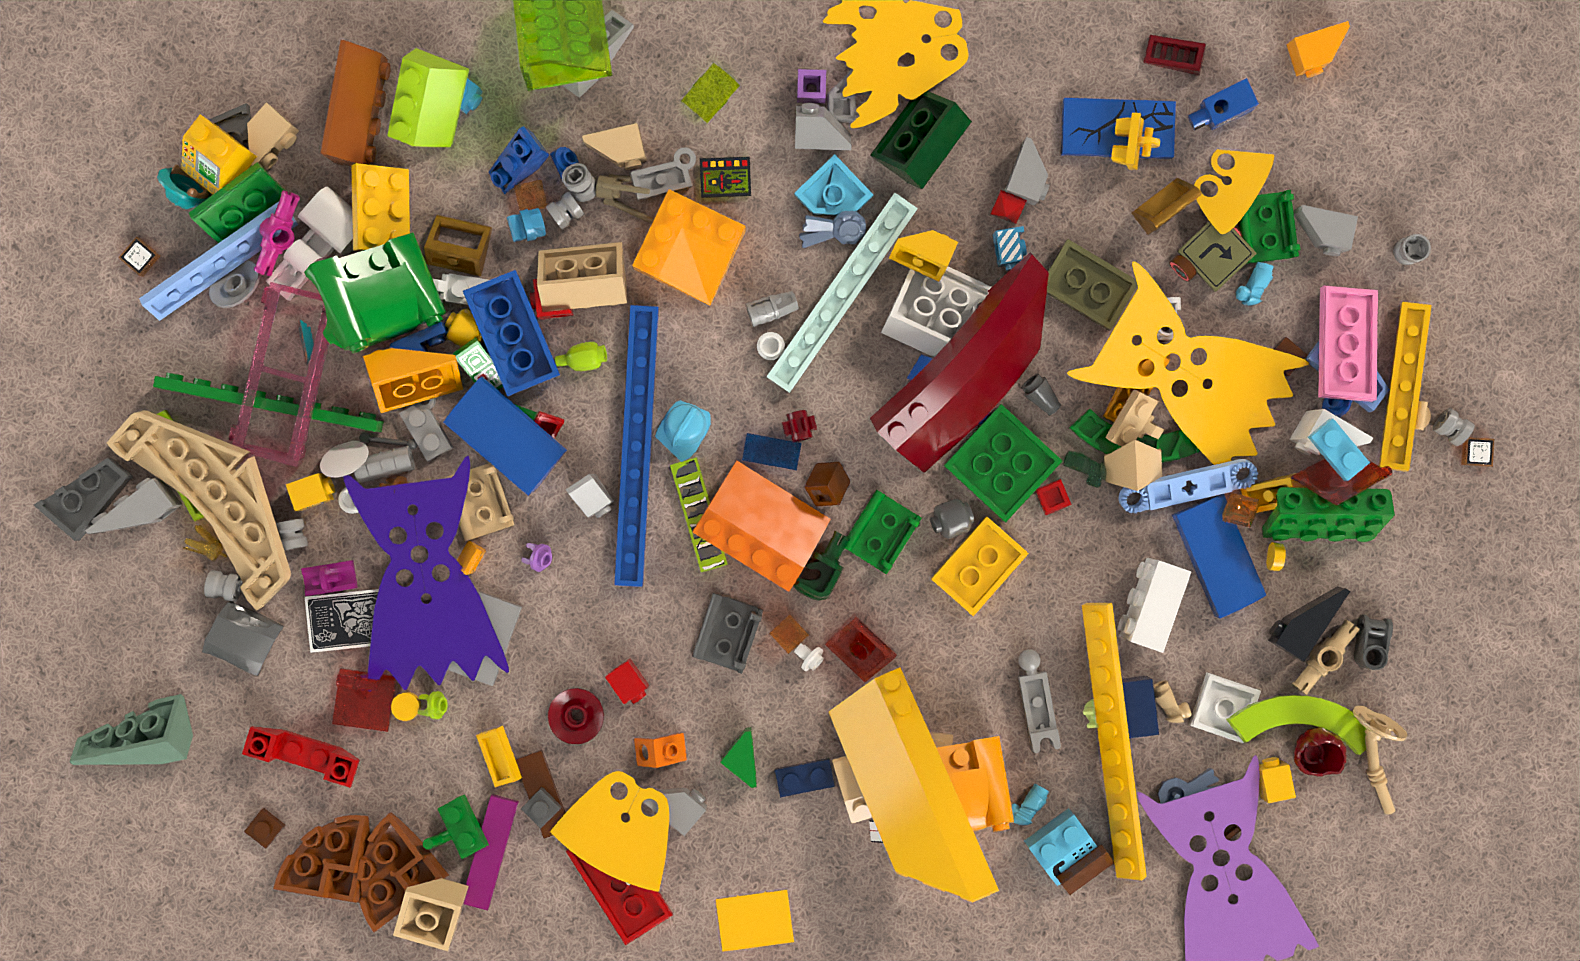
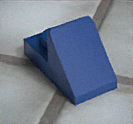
M439 322L389 345L395 349L428 352L425 345L429 344L430 347H434L445 342L444 337L447 336L448 328L445 326V323Z

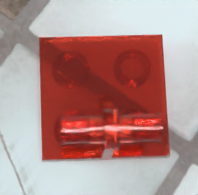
M340 668L336 679L337 692L332 724L388 732L392 712L391 704L394 698L396 683L394 676L382 674L380 679H369V673L366 671Z

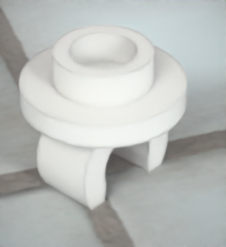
M800 643L794 651L804 660L801 667L804 671L809 669L815 670L824 659L821 656L823 649L820 647L812 651L806 645Z

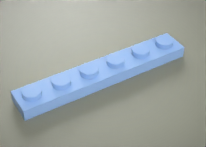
M279 202L140 297L139 300L142 306L160 321L260 252L262 249L260 243L263 238L259 230L262 221L269 218L272 213H275ZM292 217L294 221L292 229L298 225L294 217ZM281 229L277 230L273 234L272 238L277 237L280 234Z

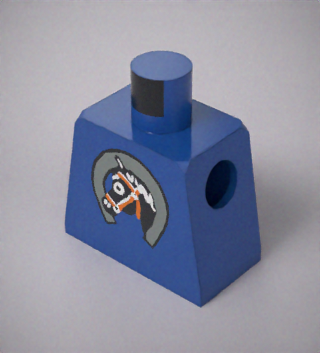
M1246 78L1204 99L1200 104L1201 109L1189 114L1188 119L1194 131L1206 125H1209L1210 129L1213 130L1252 112L1259 103ZM1220 106L1224 112L1219 114L1214 110V107Z

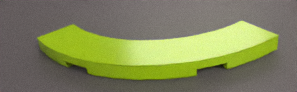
M1304 695L1275 696L1249 704L1226 719L1243 742H1248L1258 734L1277 726L1308 724L1323 727L1327 731L1338 735L1355 754L1361 755L1366 750V728L1357 720L1353 712L1337 703L1322 698Z

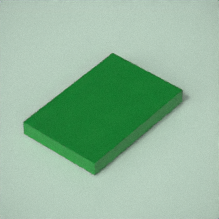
M257 162L190 211L189 215L217 243H220L279 202L281 192L286 190Z

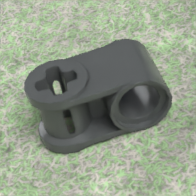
M1362 614L1357 622V628L1360 631L1356 634L1354 660L1359 667L1380 670L1384 668L1388 661L1393 622L1388 618L1383 620L1370 619L1367 615ZM1372 650L1375 657L1372 663L1369 664L1366 656Z

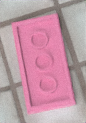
M1322 286L1320 288L1318 398L1369 402L1377 400L1378 290Z

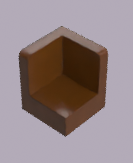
M840 462L817 463L804 488L815 506L840 505L850 484V479Z

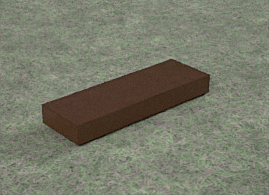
M541 749L515 760L529 799L543 787L562 806L540 829L545 839L553 836L550 831L566 812L545 755Z

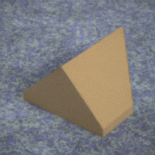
M1133 440L1110 454H1104L1106 482L1139 491L1162 477L1161 449H1155L1142 442Z

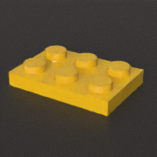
M358 163L351 165L353 250L364 251L383 245L390 239L409 234V169Z
M985 516L931 577V580L974 616L1029 553L991 519Z

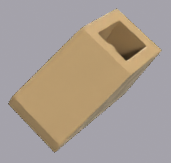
M265 103L247 123L249 151L257 156L251 165L253 166L258 162L266 170L272 168L278 160L277 155L283 148L288 149L294 144L297 139L295 135L299 132L295 126L268 103Z

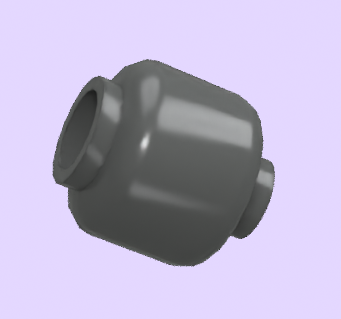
M952 499L935 506L934 517L930 518V522L936 534L940 532L944 538L951 539L969 532L971 523H974V516L967 502L963 503L960 499Z

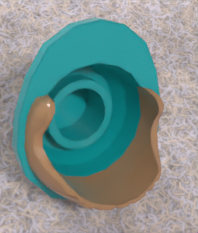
M174 165L173 168L161 169L158 172L157 179L164 187L166 197L175 206H179L182 209L197 207L212 195L178 165Z

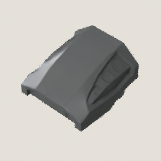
M228 602L215 619L204 641L202 652L220 658L250 674L259 676L262 665L284 626L256 611L234 602Z

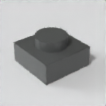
M541 787L522 806L521 810L541 829L562 806Z

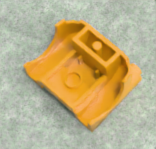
M999 736L937 747L973 832L986 827H992L993 832L1010 829L1009 823L1014 822Z

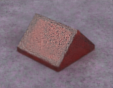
M855 613L825 643L864 682L868 681L897 656L896 652Z

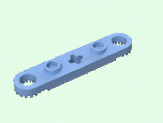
M1238 459L1163 476L1139 491L1123 487L1118 499L1123 509L1129 513H1137L1149 509L1154 510L1233 492V490L1246 489V487H1251L1252 484H1255L1258 472L1255 465L1249 460ZM1239 468H1249V474L1245 479H1236ZM1189 480L1195 485L1190 487L1189 492H1186L1182 487L1186 486V481ZM1132 492L1140 493V500L1136 504H1127L1126 499L1129 494H1132Z

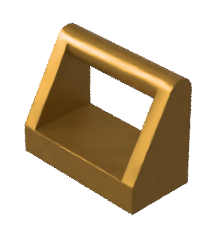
M1176 178L1131 212V214L1147 235H1149L1196 200L1202 193L1198 187Z
M436 215L424 246L426 264L481 276L492 227ZM441 227L482 236L478 249L438 241Z

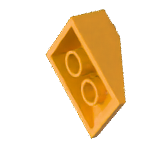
M389 348L377 350L363 356L381 413L463 390L455 355Z

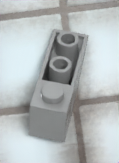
M149 477L137 484V491L132 495H125L119 498L113 504L115 508L110 512H103L91 521L93 525L85 531L87 534H95L161 522L182 506V503L164 481L159 478L151 479Z

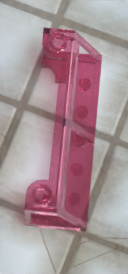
M270 282V286H265L262 293L261 303H264L265 307L237 425L232 424L228 440L233 441L232 445L250 451L249 454L298 467L304 462L306 448L303 444L308 440L309 426L329 347V342L322 333L326 327L327 316L325 306L323 305L306 377L264 366L263 363L280 292L285 291L323 301L318 293ZM261 372L304 383L288 453L245 443Z

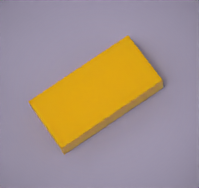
M503 726L476 735L495 787L512 783L522 778Z

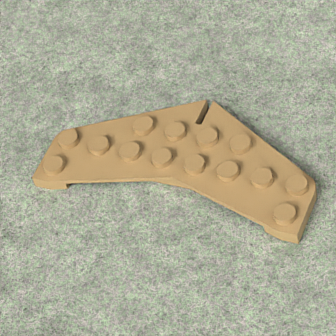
M146 410L131 414L107 442L109 447L126 461L133 460L191 501L212 525L243 582L240 588L247 601L256 611L264 607L289 581L291 571L255 456L248 458L236 471L235 468L245 459L250 451Z

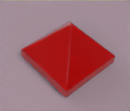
M1000 190L990 214L1016 224L1027 200Z
M541 411L538 412L534 419V422L554 439L565 422L562 418Z

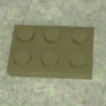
M1069 239L1065 241L1048 270L1047 294L1108 331L1112 330L1138 286L1136 279Z

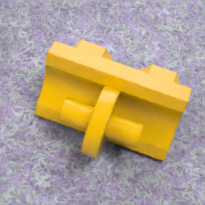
M1132 113L1131 118L1116 119L1115 135L1129 137L1128 146L1113 145L1111 159L1115 163L1127 165L1129 170H1138L1141 147H1143L1142 157H1150L1151 148L1160 146V139L1153 137L1154 128L1146 127L1144 137H1142L1144 119L1141 118V113Z

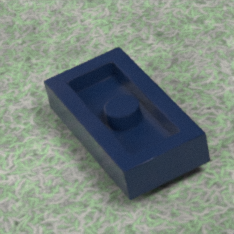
M829 758L775 768L780 798L835 787Z

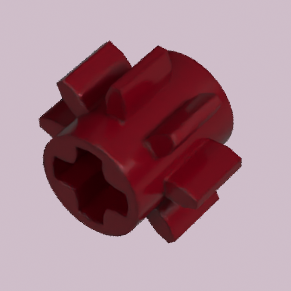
M807 410L786 414L787 421L782 422L785 437L791 436L792 442L813 438L812 431L817 430L814 415L808 416Z

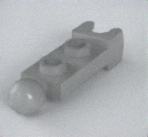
M1027 649L1019 656V665L1026 671V674L1018 676L1030 749L1033 753H1039L1040 741L1043 738H1049L1051 745L1055 749H1060V738L1056 726L1047 672H1037V668L1040 665V656L1036 651Z

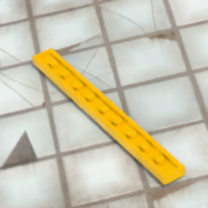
M1085 603L1082 605L1096 722L1099 727L1097 730L1116 877L1141 881L1147 876L1112 603Z

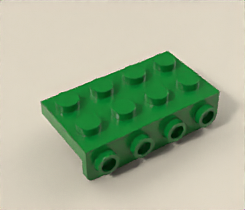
M1281 487L1276 492L1277 506L1262 526L1263 538H1273L1275 541H1284L1289 538L1313 541L1321 538L1329 539L1332 542L1345 539L1368 542L1373 540L1395 516L1392 493L1388 489Z

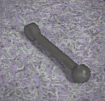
M363 432L359 436L360 442L364 444L376 442L409 446L411 450L416 449L418 446L414 439L405 441L373 437L367 432Z

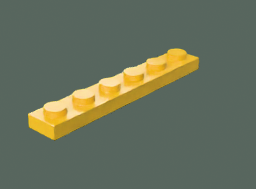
M1402 302L1400 305L1378 468L1408 472L1410 469L1432 305Z

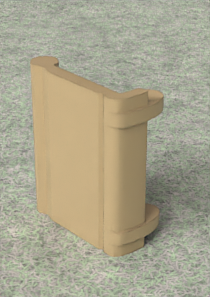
M490 462L470 469L466 498L459 522L465 541L515 525L498 475V469Z

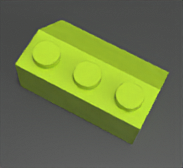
M417 48L402 58L387 136L416 147H451L469 68Z

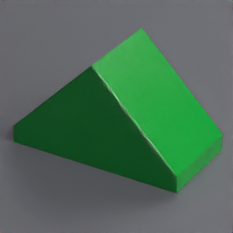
M747 727L721 757L720 763L749 787L754 788L757 787L752 728Z

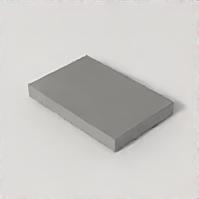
M477 590L503 652L506 654L522 606ZM485 656L475 680L493 686L500 668L488 656ZM451 662L448 667L449 671L468 677L456 662Z

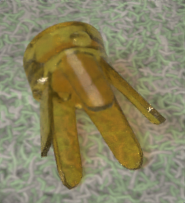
M200 524L199 526L195 525L194 529L207 542L203 540L195 541L190 538L184 540L187 545L195 549L183 547L182 549L205 555L213 562L219 555L227 557L226 554L221 552L224 547L220 540L215 539Z

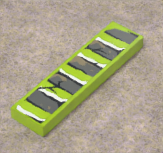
M698 458L670 465L700 571L704 572L728 565L725 552L692 532L710 504Z

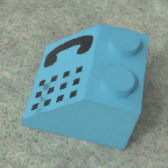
M1069 808L1024 840L1030 851L1057 886L1061 884L1057 879L1058 875L1097 847Z

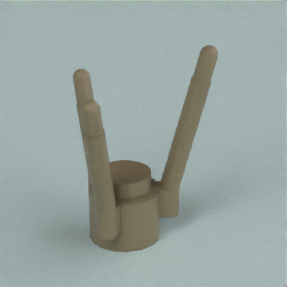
M609 174V176H599L596 185V197L604 198L603 204L614 206L651 224L653 223V218L615 200V198L619 199L621 197L622 191L649 194V189L623 185L622 182H632L630 175Z

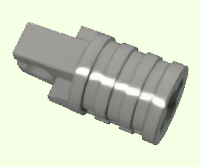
M793 291L769 295L768 297L745 303L753 327L765 324V322H771L774 319H780V317L799 309Z

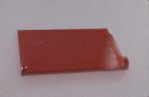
M1323 459L1292 475L1291 479L1334 505H1339L1392 475L1393 471L1389 466L1380 467L1369 461L1370 463L1349 481H1344L1329 462Z

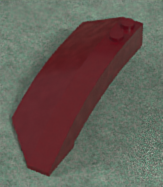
M1031 252L988 290L989 294L942 350L906 386L870 417L876 431L897 452L923 473L931 468L988 415L1021 377L1041 348L1049 272Z

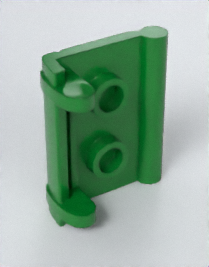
M1291 190L1257 195L1248 211L1238 222L1242 238L1257 253L1246 264L1299 257L1300 244H1297L1292 203L1294 201V194H1291Z
M876 489L847 535L850 541L845 549L887 575L915 528L919 526L922 517Z

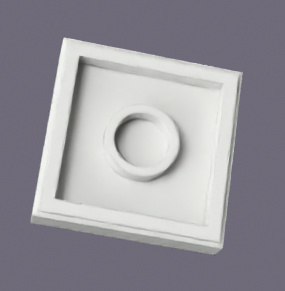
M1206 672L1189 725L1244 743L1226 719L1249 704L1257 702L1261 691Z

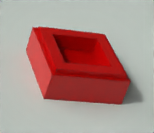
M1061 479L1039 487L1035 491L1044 515L1072 505Z

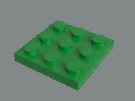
M1000 404L943 466L1006 523L1061 464L1062 460L1009 410Z

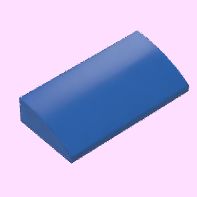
M516 270L463 290V294L507 396L560 375Z
M480 377L443 422L528 496L541 485L567 451V449L483 377Z
M1224 494L1214 496L1172 514L1214 617H1225L1266 596Z

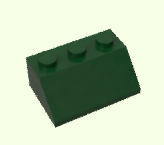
M926 91L916 99L909 101L870 156L905 182L923 189L972 121L956 102Z

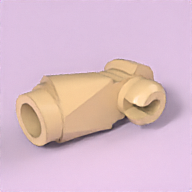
M1167 680L1153 684L1155 701L1163 708L1167 721L1182 723L1184 722L1183 718H1188L1192 715L1188 703L1177 704Z

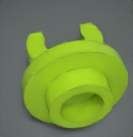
M433 691L430 695L421 694L419 696V699L427 701V708L425 710H418L417 714L430 716L432 719L442 718L448 707L447 699L442 692Z

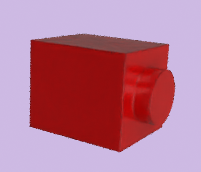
M631 658L605 676L623 704L629 701L635 704L647 695L645 690L649 684Z

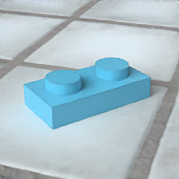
M1333 418L1328 419L1308 436L1309 440L1344 481H1349L1370 463Z

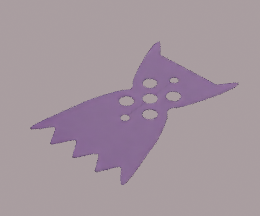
M1256 755L1252 758L1242 779L1167 803L1159 804L1145 794L1137 792L1139 802L1151 821L1179 855L1194 866V871L1188 885L1184 915L1185 961H1263L1267 954L1276 961H1280L1293 956L1297 944L1302 945L1308 950L1319 947L1315 937L1284 886L1273 872L1248 849L1254 833L1259 796L1260 771ZM1207 811L1214 813V819L1211 822L1204 819V814ZM1230 824H1236L1241 829V836L1236 841H1229L1224 836V830ZM1195 835H1201L1207 841L1206 848L1201 852H1195L1190 848V839ZM1223 849L1229 853L1230 860L1225 866L1214 864L1212 857L1217 850ZM1241 864L1250 865L1253 871L1250 879L1246 881L1239 880L1235 874L1236 868ZM1211 874L1217 877L1218 887L1208 892L1202 888L1201 881L1204 876ZM1231 893L1238 896L1236 904L1228 902V897Z

